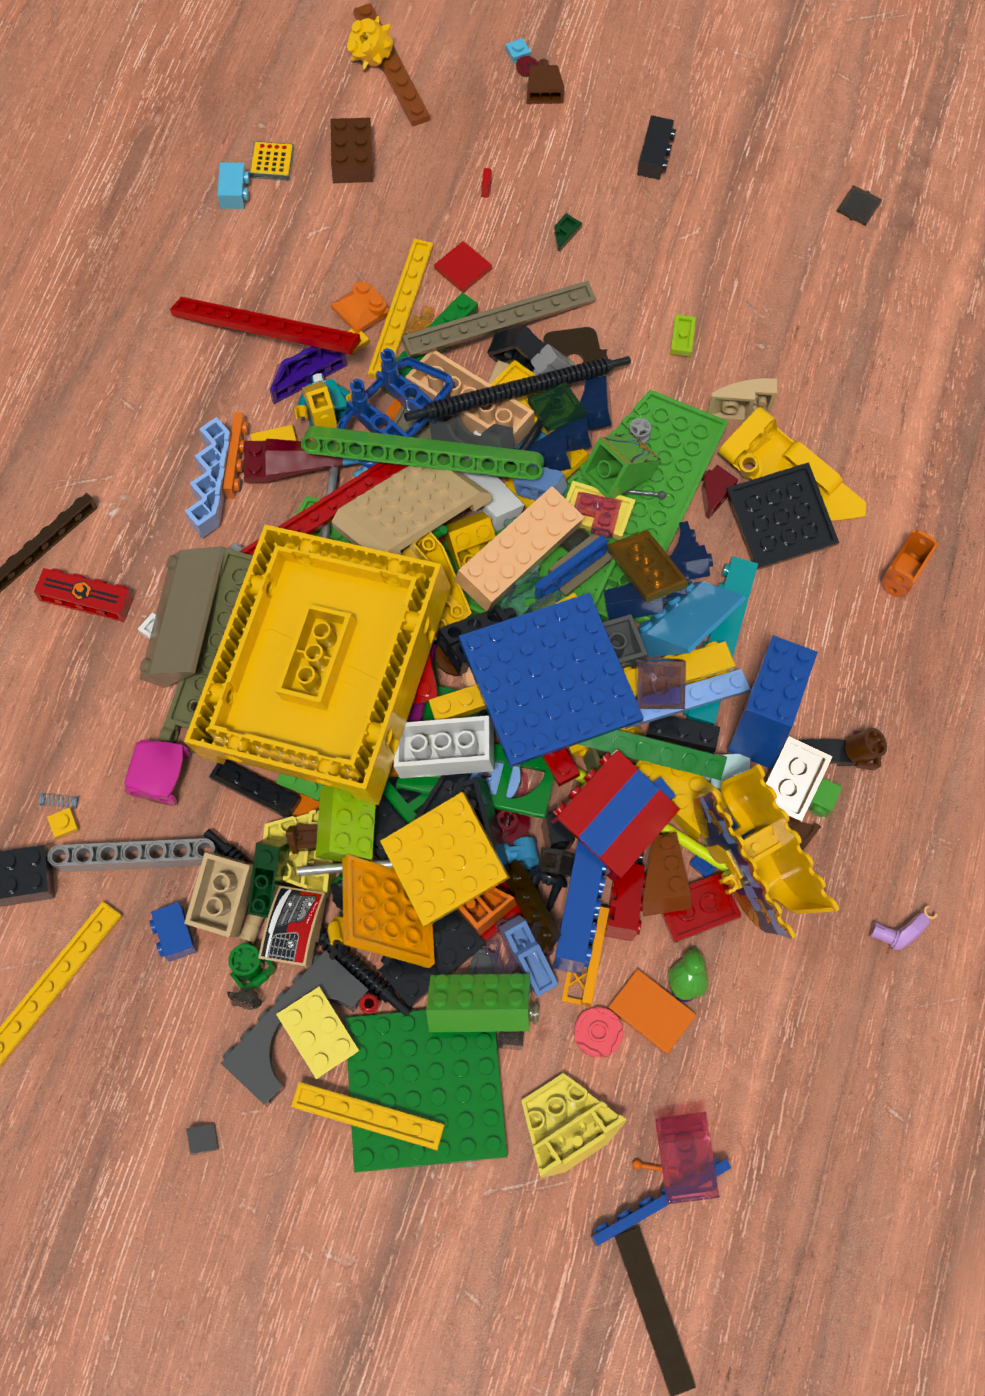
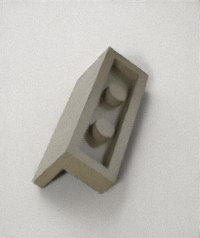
M600 530L594 532L548 569V574L601 535L604 536V534ZM607 551V554L558 590L564 596H568L612 561V556Z

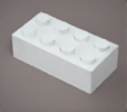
M477 716L406 722L394 757V768L400 778L494 771V727L490 717Z

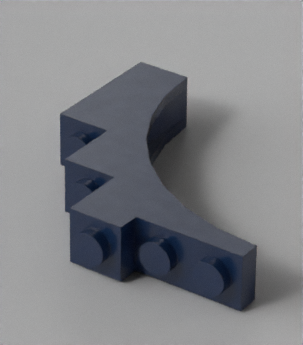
M601 376L585 380L583 395L574 412L553 432L532 443L528 451L538 452L543 456V467L559 471L571 469V451L592 447L591 429L612 426L611 396L607 377Z
M688 521L679 522V541L670 559L688 580V585H690V579L710 576L709 567L713 566V559L711 553L707 554L705 545L699 546V543L696 542L695 530L690 529ZM632 583L604 590L608 620L632 614L633 618L664 613L663 603H667L666 598L686 595L687 588L648 603L644 601Z

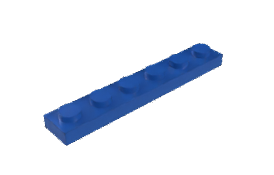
M716 1158L704 1165L707 1169L706 1171L698 1175L695 1170L683 1177L685 1183L676 1187L673 1183L660 1190L663 1196L656 1200L650 1196L638 1203L640 1209L631 1213L630 1209L617 1215L618 1222L609 1226L605 1222L593 1229L596 1234L591 1239L595 1247L731 1169L727 1159L720 1162Z

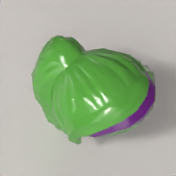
M694 946L688 949V952H685L683 955V959L678 961L668 972L672 994L683 1002H690L694 998L701 997L708 988L706 961L699 952V949Z

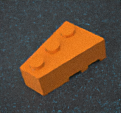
M494 887L461 906L457 911L475 932L481 936L517 904L513 896Z

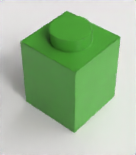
M822 778L808 807L810 812L815 816L827 818L835 806L842 786Z

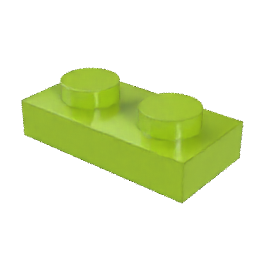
M675 314L670 354L691 357L696 317Z

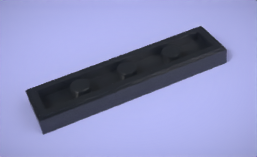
M228 760L224 764L217 763L209 775V778L216 783L284 818L291 817L301 802L298 796Z

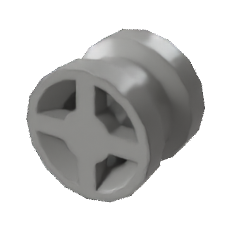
M644 418L634 419L630 423L629 434L633 433L643 444H646L650 438L651 425Z

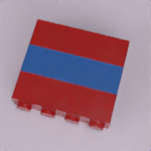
M618 749L612 754L607 752L598 761L601 765L596 771L592 768L584 776L583 779L586 782L581 787L577 785L568 794L570 800L566 804L562 802L553 811L555 816L550 821L552 824L560 821L607 866L610 871L606 876L613 882L623 877L680 810Z

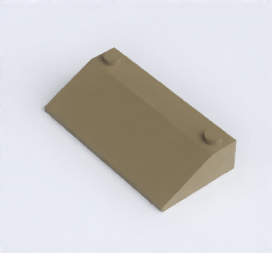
M225 547L185 549L178 551L168 558L166 563L168 570L146 655L140 664L141 674L139 679L165 688L195 674Z

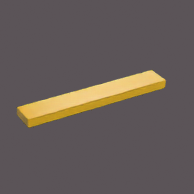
M302 1082L298 1083L291 1104L292 1108L436 1151H438L445 1127L444 1124Z

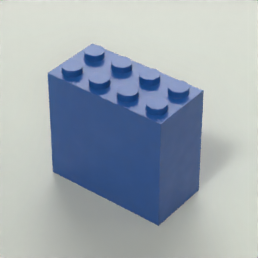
M772 636L753 679L727 752L741 754L750 758L752 762L770 769L772 768L793 727L818 653L817 651L777 636Z

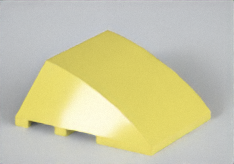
M312 810L308 814L297 817L291 816L265 824L263 839L272 838L287 841L286 830L289 826L317 825L319 810ZM289 847L287 865L282 880L306 890L327 893L326 897L328 898L331 891L330 886L335 880L337 873L298 876L297 867L336 864L337 861L315 857L316 851H302L298 854H293Z
M564 1073L521 1100L541 1178L567 1172L606 1146L627 1121L623 1116L616 1114L604 1102L597 1100L585 1088Z

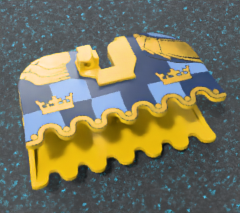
M757 764L749 770L737 773L722 781L720 787L723 801L738 825L737 828L732 829V818L721 809V799L715 789L707 794L701 793L693 798L695 815L709 854L716 863H726L729 868L721 875L722 879L719 880L721 884L730 885L731 888L725 890L726 894L734 893L742 910L756 927L766 933L793 939L796 937L795 933L781 919L782 910L777 902L795 914L837 912L839 907L835 900L825 893V881L813 871L812 866L814 862L811 856L801 849L799 834L788 826L789 816L783 808L778 807L776 804L777 794L771 786L766 785L763 779L765 777L764 770L760 764ZM753 828L756 830L755 833L742 839L741 836Z

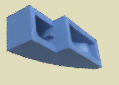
M519 915L499 926L523 974H530V984L535 995L539 997L558 986L559 984L539 944L535 941L526 920Z

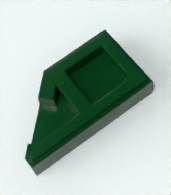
M567 213L554 226L555 240L559 252L582 228V222Z

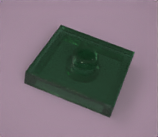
M566 382L528 397V404L547 432L586 417V410Z

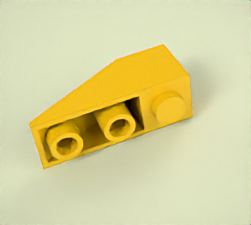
M323 381L303 387L302 391L313 426L337 428L333 404L328 388Z

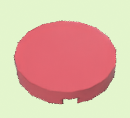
M595 1007L586 1010L576 1020L574 1027L575 1042L579 1049L588 1056L595 1058L607 1057L614 1053L622 1042V1024L618 1016L609 1009Z

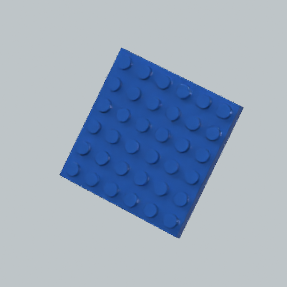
M590 593L458 637L510 768L642 722L644 719Z

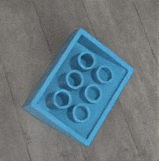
M690 581L686 595L668 598L667 604L663 607L664 613L654 614L651 619L639 625L638 631L648 653L647 657L690 653L738 608L746 598L744 595L704 581L695 583Z

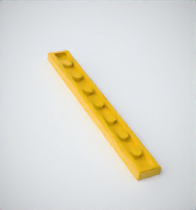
M413 239L367 373L369 378L376 379V372L382 371L381 351L384 353V349H392L395 359L397 357L402 342L401 337L407 328L434 248L432 242Z
M101 902L0 1026V1068L122 919L123 916L105 902Z

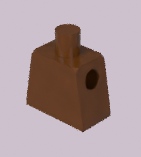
M540 59L537 65L530 67L526 104H563L564 85L559 67L557 65H549L547 59Z

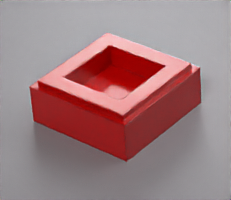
M484 168L481 183V197L488 198L490 195L492 182L491 168Z

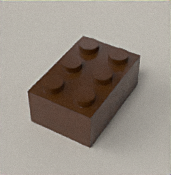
M371 118L331 119V170L333 183L373 182Z

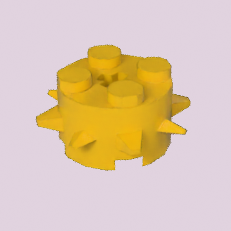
M379 16L375 20L370 18L362 19L361 21L356 20L352 24V30L347 43V49L352 53L351 61L361 60L363 62V70H365L367 65L371 67L379 66L384 57L388 58L393 47V39L389 34L391 25L381 26L379 24Z

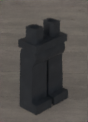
M500 605L493 607V610L439 628L436 643L445 656L449 657L448 660L457 673L461 675L467 672L469 665L458 637L517 617L516 612L512 607L502 609Z

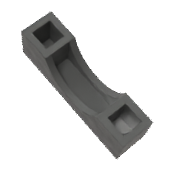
M457 415L440 417L435 424L429 422L432 440L515 449L512 427L493 424L482 432L481 436L470 432Z

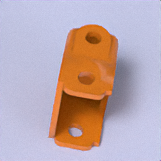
M913 529L882 579V585L887 593L895 597H904L909 593L938 547L939 543L936 542V539L921 530L916 531Z

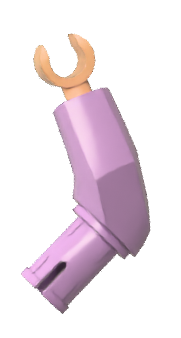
M926 906L906 925L896 930L875 922L871 929L870 937L890 944L889 946L892 950L899 951L918 939L938 914L936 912L932 917L929 916L926 911L930 906Z

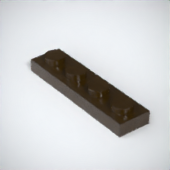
M521 860L512 861L509 866L511 873H508L510 878L505 882L542 952H551L561 934Z

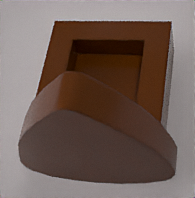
M318 824L291 825L287 828L286 837L293 854H298L302 851H316Z

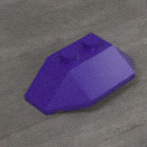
M311 346L290 358L284 359L277 365L270 387L273 404L301 391L306 385L313 384L311 380L313 375L320 373L325 378L346 367V354Z

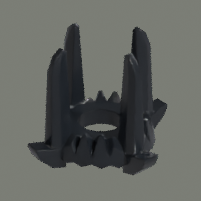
M535 867L528 872L529 875H532L531 880L535 888L537 889L540 881H542V884H547V886L553 885L546 905L549 912L554 907L561 888H567V881L561 875L556 877L543 872V868Z

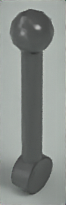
M630 489L622 494L628 495L631 493L656 496L659 499L666 497L664 491L651 492Z

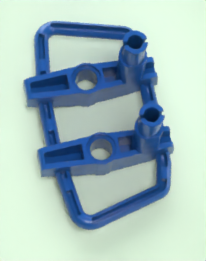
M386 348L383 350L384 353L382 351L380 353L382 371L376 372L377 380L366 391L364 382L361 379H354L353 383H350L352 401L346 403L347 410L343 413L337 424L338 429H346L348 422L354 415L372 433L413 437L428 421L435 424L439 419L419 418L404 432L388 415L369 404V399L384 386L406 410L414 411L424 408L428 402L446 398L453 388V379L448 373L411 357H404L396 362L394 351ZM408 365L444 381L445 385L432 401L416 384L401 376L399 370ZM415 396L413 399H408L407 397ZM381 425H385V426H386V427L383 428V429H379V428H378V427L381 426ZM397 449L400 452H405L403 449ZM358 460L362 466L371 468L378 463L375 461Z

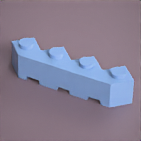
M217 417L199 428L203 443L207 447L194 456L202 475L190 482L193 495L198 502L185 510L189 524L201 538H204L220 526L225 498L223 485L231 434Z

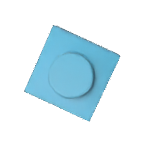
M523 38L505 44V50L513 63H516L523 56L531 57V51Z

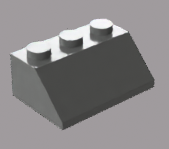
M632 614L602 622L622 669L626 667H632V669L640 667L646 661L648 653Z

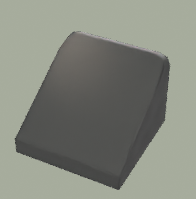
M214 1124L186 1129L191 1155L194 1156L218 1150Z

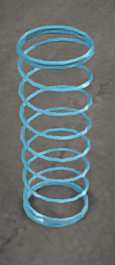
M41 793L40 795V805H43V803L45 804L46 795H44V793ZM74 796L71 802V808L75 809L78 804L77 796Z

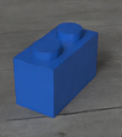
M180 902L151 912L153 919L149 922L153 934H158L160 942L156 943L160 957L164 956L168 962L197 952L190 927L184 924L186 915Z

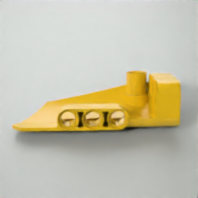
M761 406L729 437L718 452L736 467L743 477L751 480L809 462L831 521L866 516V502L842 483L841 476L805 445L797 440L794 442L778 428V420ZM746 463H753L755 465L750 470L745 469L743 466Z

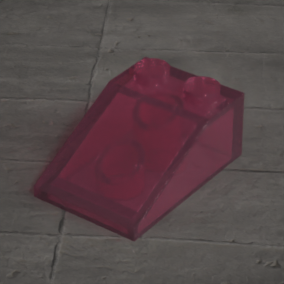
M706 1112L655 1118L667 1204L720 1198Z

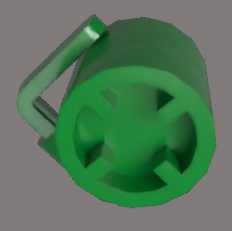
M240 944L234 947L228 957V964L232 970L230 976L244 993H249L253 989L258 988L276 970L270 960H265L270 967L263 972L264 961L258 958L260 950L258 951L253 945ZM238 978L242 981L251 982L244 987Z

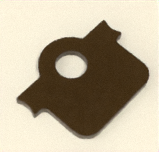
M591 327L551 331L546 333L543 338L545 345H551L567 358L573 354L579 355L583 359L582 363L601 358L609 359L607 357V349H600L597 333Z

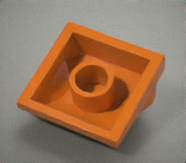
M363 281L355 283L352 291L331 304V308L355 333H359L387 318L389 312L385 299L369 283Z

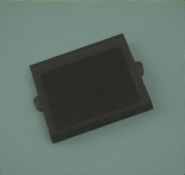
M853 185L836 212L848 217L849 220H854L866 226L881 204L882 199L870 194V191H864Z

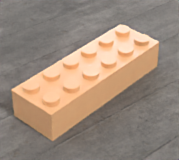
M436 350L427 353L421 359V362L444 371L452 377L454 384L452 390L447 395L448 398L492 386ZM415 368L406 376L408 381L416 384L432 401L445 385L444 381ZM515 399L504 400L499 403L452 414L459 416L464 426L472 433L477 431L482 434L493 424L512 427L515 448L534 425V411Z
M553 486L550 487L460 568L455 582L485 611H489L579 528L584 516Z

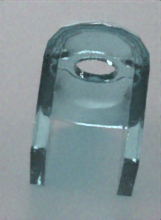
M535 570L514 583L508 595L502 600L500 607L502 609L512 607L516 615L520 616L551 606L558 602L562 595L560 589L539 600L536 599L535 584L543 579L544 576L540 577L539 572ZM533 597L536 601L527 608L524 605V599Z

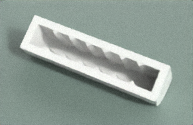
M463 456L467 460L471 459L470 457ZM462 472L491 493L492 501L473 512L475 514L484 512L488 515L494 532L505 528L503 525L505 519H512L520 515L524 504L497 476Z

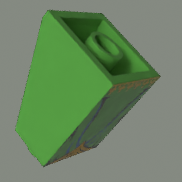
M633 433L600 437L581 474L608 500H612L651 478L661 459Z

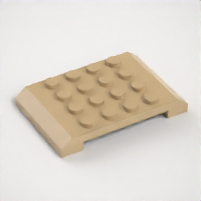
M407 466L339 508L331 522L333 528L354 545L401 555L402 549L468 507L473 511L478 510L492 501L491 493L460 471Z

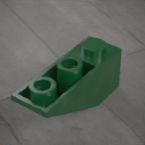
M265 838L256 843L248 914L268 918L273 900L279 886H281L286 869L289 849L288 841Z

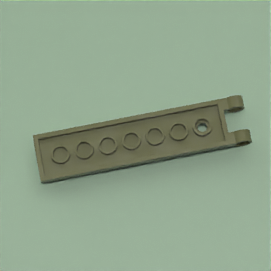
M225 549L195 674L179 681L164 726L160 731V742L176 743L179 735L178 727L189 729L195 713L192 707L195 703L199 702L252 560V555Z

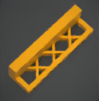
M600 906L587 972L580 977L576 973H566L561 1002L591 1007L610 908ZM571 974H572L573 977L575 978V980L570 983ZM586 977L585 983L583 985V983L580 980ZM577 982L583 990L581 1000L567 997L569 987Z

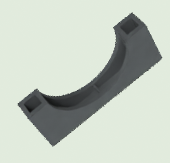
M326 951L322 955L318 953L313 958L312 966L305 973L300 972L292 981L294 985L288 991L284 990L275 999L276 1004L270 1010L266 1009L257 1019L259 1021L253 1029L251 1027L248 1028L240 1037L242 1041L235 1048L233 1046L230 1047L222 1056L224 1060L221 1064L266 1107L284 1089L275 1075L272 1064L273 1045L279 1030L283 1026L276 1014L317 987L321 988L329 1003L342 1005L352 1012L359 1007L362 996L370 994L369 990L335 959L331 960L329 953Z

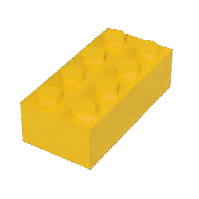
M641 760L635 765L651 782L661 777L674 792L676 797L671 801L680 810L671 821L695 841H698L702 834L696 819L693 798L701 793L707 794L715 789L721 799V809L723 811L727 809L721 792L701 775Z

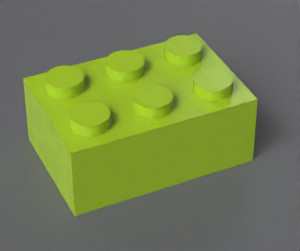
M326 785L321 787L315 857L342 862V859L348 854L367 861L372 860L376 805L356 800L349 791Z

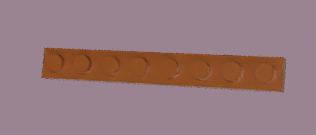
M371 3L353 9L356 20L361 21L367 18L375 20L377 17ZM393 46L389 57H384L380 66L411 126L430 121V114Z

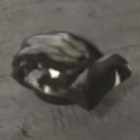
M579 527L560 547L570 552L590 535L585 528Z
M241 988L239 992L235 993L227 991V996L234 1007L239 1006L243 1009L253 1010L262 1005L263 1001L259 999L258 993L252 989Z

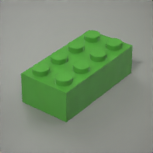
M530 974L431 975L426 1007L429 1032L530 1031Z

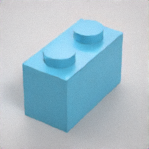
M220 162L217 193L220 209H245V200L249 199L246 184L250 183L249 171L245 170L244 163Z

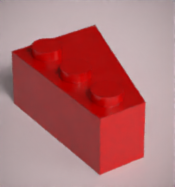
M633 864L622 878L614 882L612 881L605 937L633 941L635 935L640 934L642 921L639 920L640 911L643 912L642 889L645 888L647 874H644L645 866Z

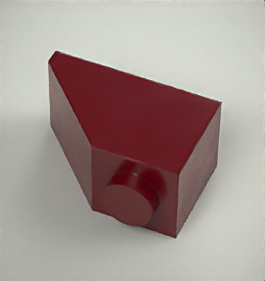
M718 464L712 471L709 469L702 478L704 481L701 489L705 517L708 519L728 498L727 487L737 485L738 482L736 477Z

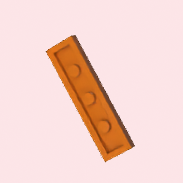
M234 412L223 485L226 499H235L236 491L240 490L238 474L243 470L241 454L244 453V434H248L249 427L248 421H245L244 415L241 412Z

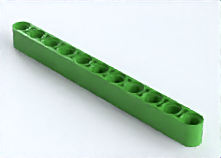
M321 426L309 427L301 442L303 450L309 454L527 480L540 478L544 466L543 456L534 451ZM353 443H357V444H359L361 447H357V446H355ZM375 446H380L383 449H377ZM397 449H403L405 452H400ZM419 451H424L427 454H421ZM441 454H447L449 457H444ZM463 456L470 457L471 459L467 460ZM485 459H491L493 462H487ZM507 462H514L515 465H510ZM530 464H535V465H537L538 467H531V466H529V465H530Z

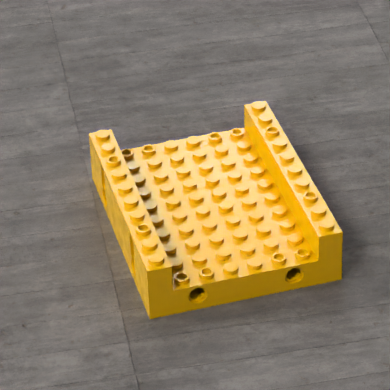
M264 525L184 742L205 760L224 764L226 759L349 791L356 800L379 805L450 592L451 585L442 565Z

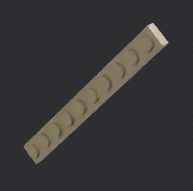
M585 281L406 334L401 337V341L407 356L412 358L594 303L596 298L589 282Z

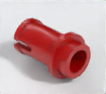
M366 994L360 999L359 1007L365 1014H373L379 1007V1001L375 995ZM365 1002H372L374 1005L372 1008H366L364 1006Z

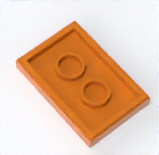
M638 969L608 1007L622 1021L666 1055L697 1016Z

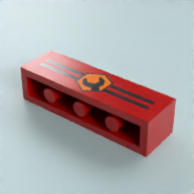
M43 568L34 590L35 595L41 602L125 622L133 601L130 590L124 585L116 584L114 586L100 579L90 580L80 574H66L56 568H52V570Z

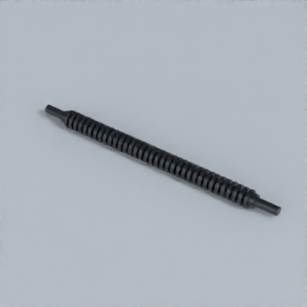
M629 356L614 360L601 358L502 383L501 385L498 384L471 391L470 393L467 392L428 402L422 409L404 413V418L406 422L423 417L433 420L473 408L499 403L504 400L609 374L610 371H613V368L631 364V359Z
M211 829L204 833L203 836L214 843L221 855L254 864V861L250 860L244 852H241L235 844L225 843ZM322 923L317 945L319 947L322 946L321 949L330 954L332 945L329 940L328 928L325 925L323 926ZM347 947L343 961H341L339 956H335V960L364 984L370 993L378 997L380 1002L384 1001L386 1004H391L404 1016H408L412 1011L395 996L396 992L392 990L393 986H388L389 983L386 980L383 982V977L380 976L378 978L379 974L377 972L374 973L373 968L369 969L370 966L367 963L364 965L365 961L363 959L360 960L358 955L355 956L356 953L351 951L349 947Z

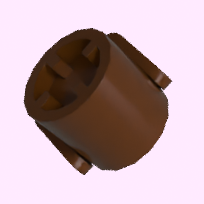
M876 728L854 731V735L847 738L845 742V750L849 759L856 764V768L876 770L881 767L882 756L887 751L884 735Z

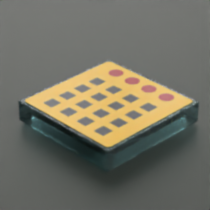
M254 141L249 171L250 178L290 181L294 144Z

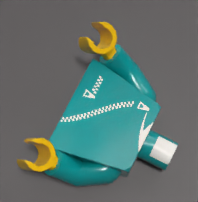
M323 374L313 375L311 377L313 384L323 381L327 386L336 420L341 419L343 413L347 410L346 403L352 401L351 393L343 386L337 385L334 379L325 381ZM302 394L297 406L294 407L295 420H298L299 417H305L309 421V426H313L304 394Z

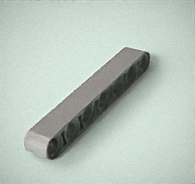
M199 838L57 845L49 850L47 857L50 864L59 872L201 866L203 856L200 854L204 848H211V853L217 854L218 850L211 840ZM187 849L185 856L176 857L179 850ZM163 850L161 857L152 858L155 851ZM139 851L137 858L133 860L128 859L130 853ZM115 852L113 859L109 861L104 860L108 853ZM66 854V859L63 862H56L60 855ZM84 854H91L87 861H80Z

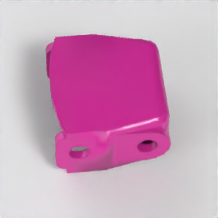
M140 740L136 743L125 777L124 783L126 787L124 792L155 803L170 806L176 805L177 800L171 793L178 781L183 758H190L191 753L189 749L183 745L170 742Z

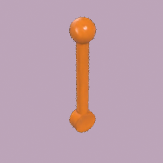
M634 1160L632 1163V1167L635 1170L643 1168L672 1173L677 1177L685 1175L683 1167L674 1169L641 1163L640 1160Z

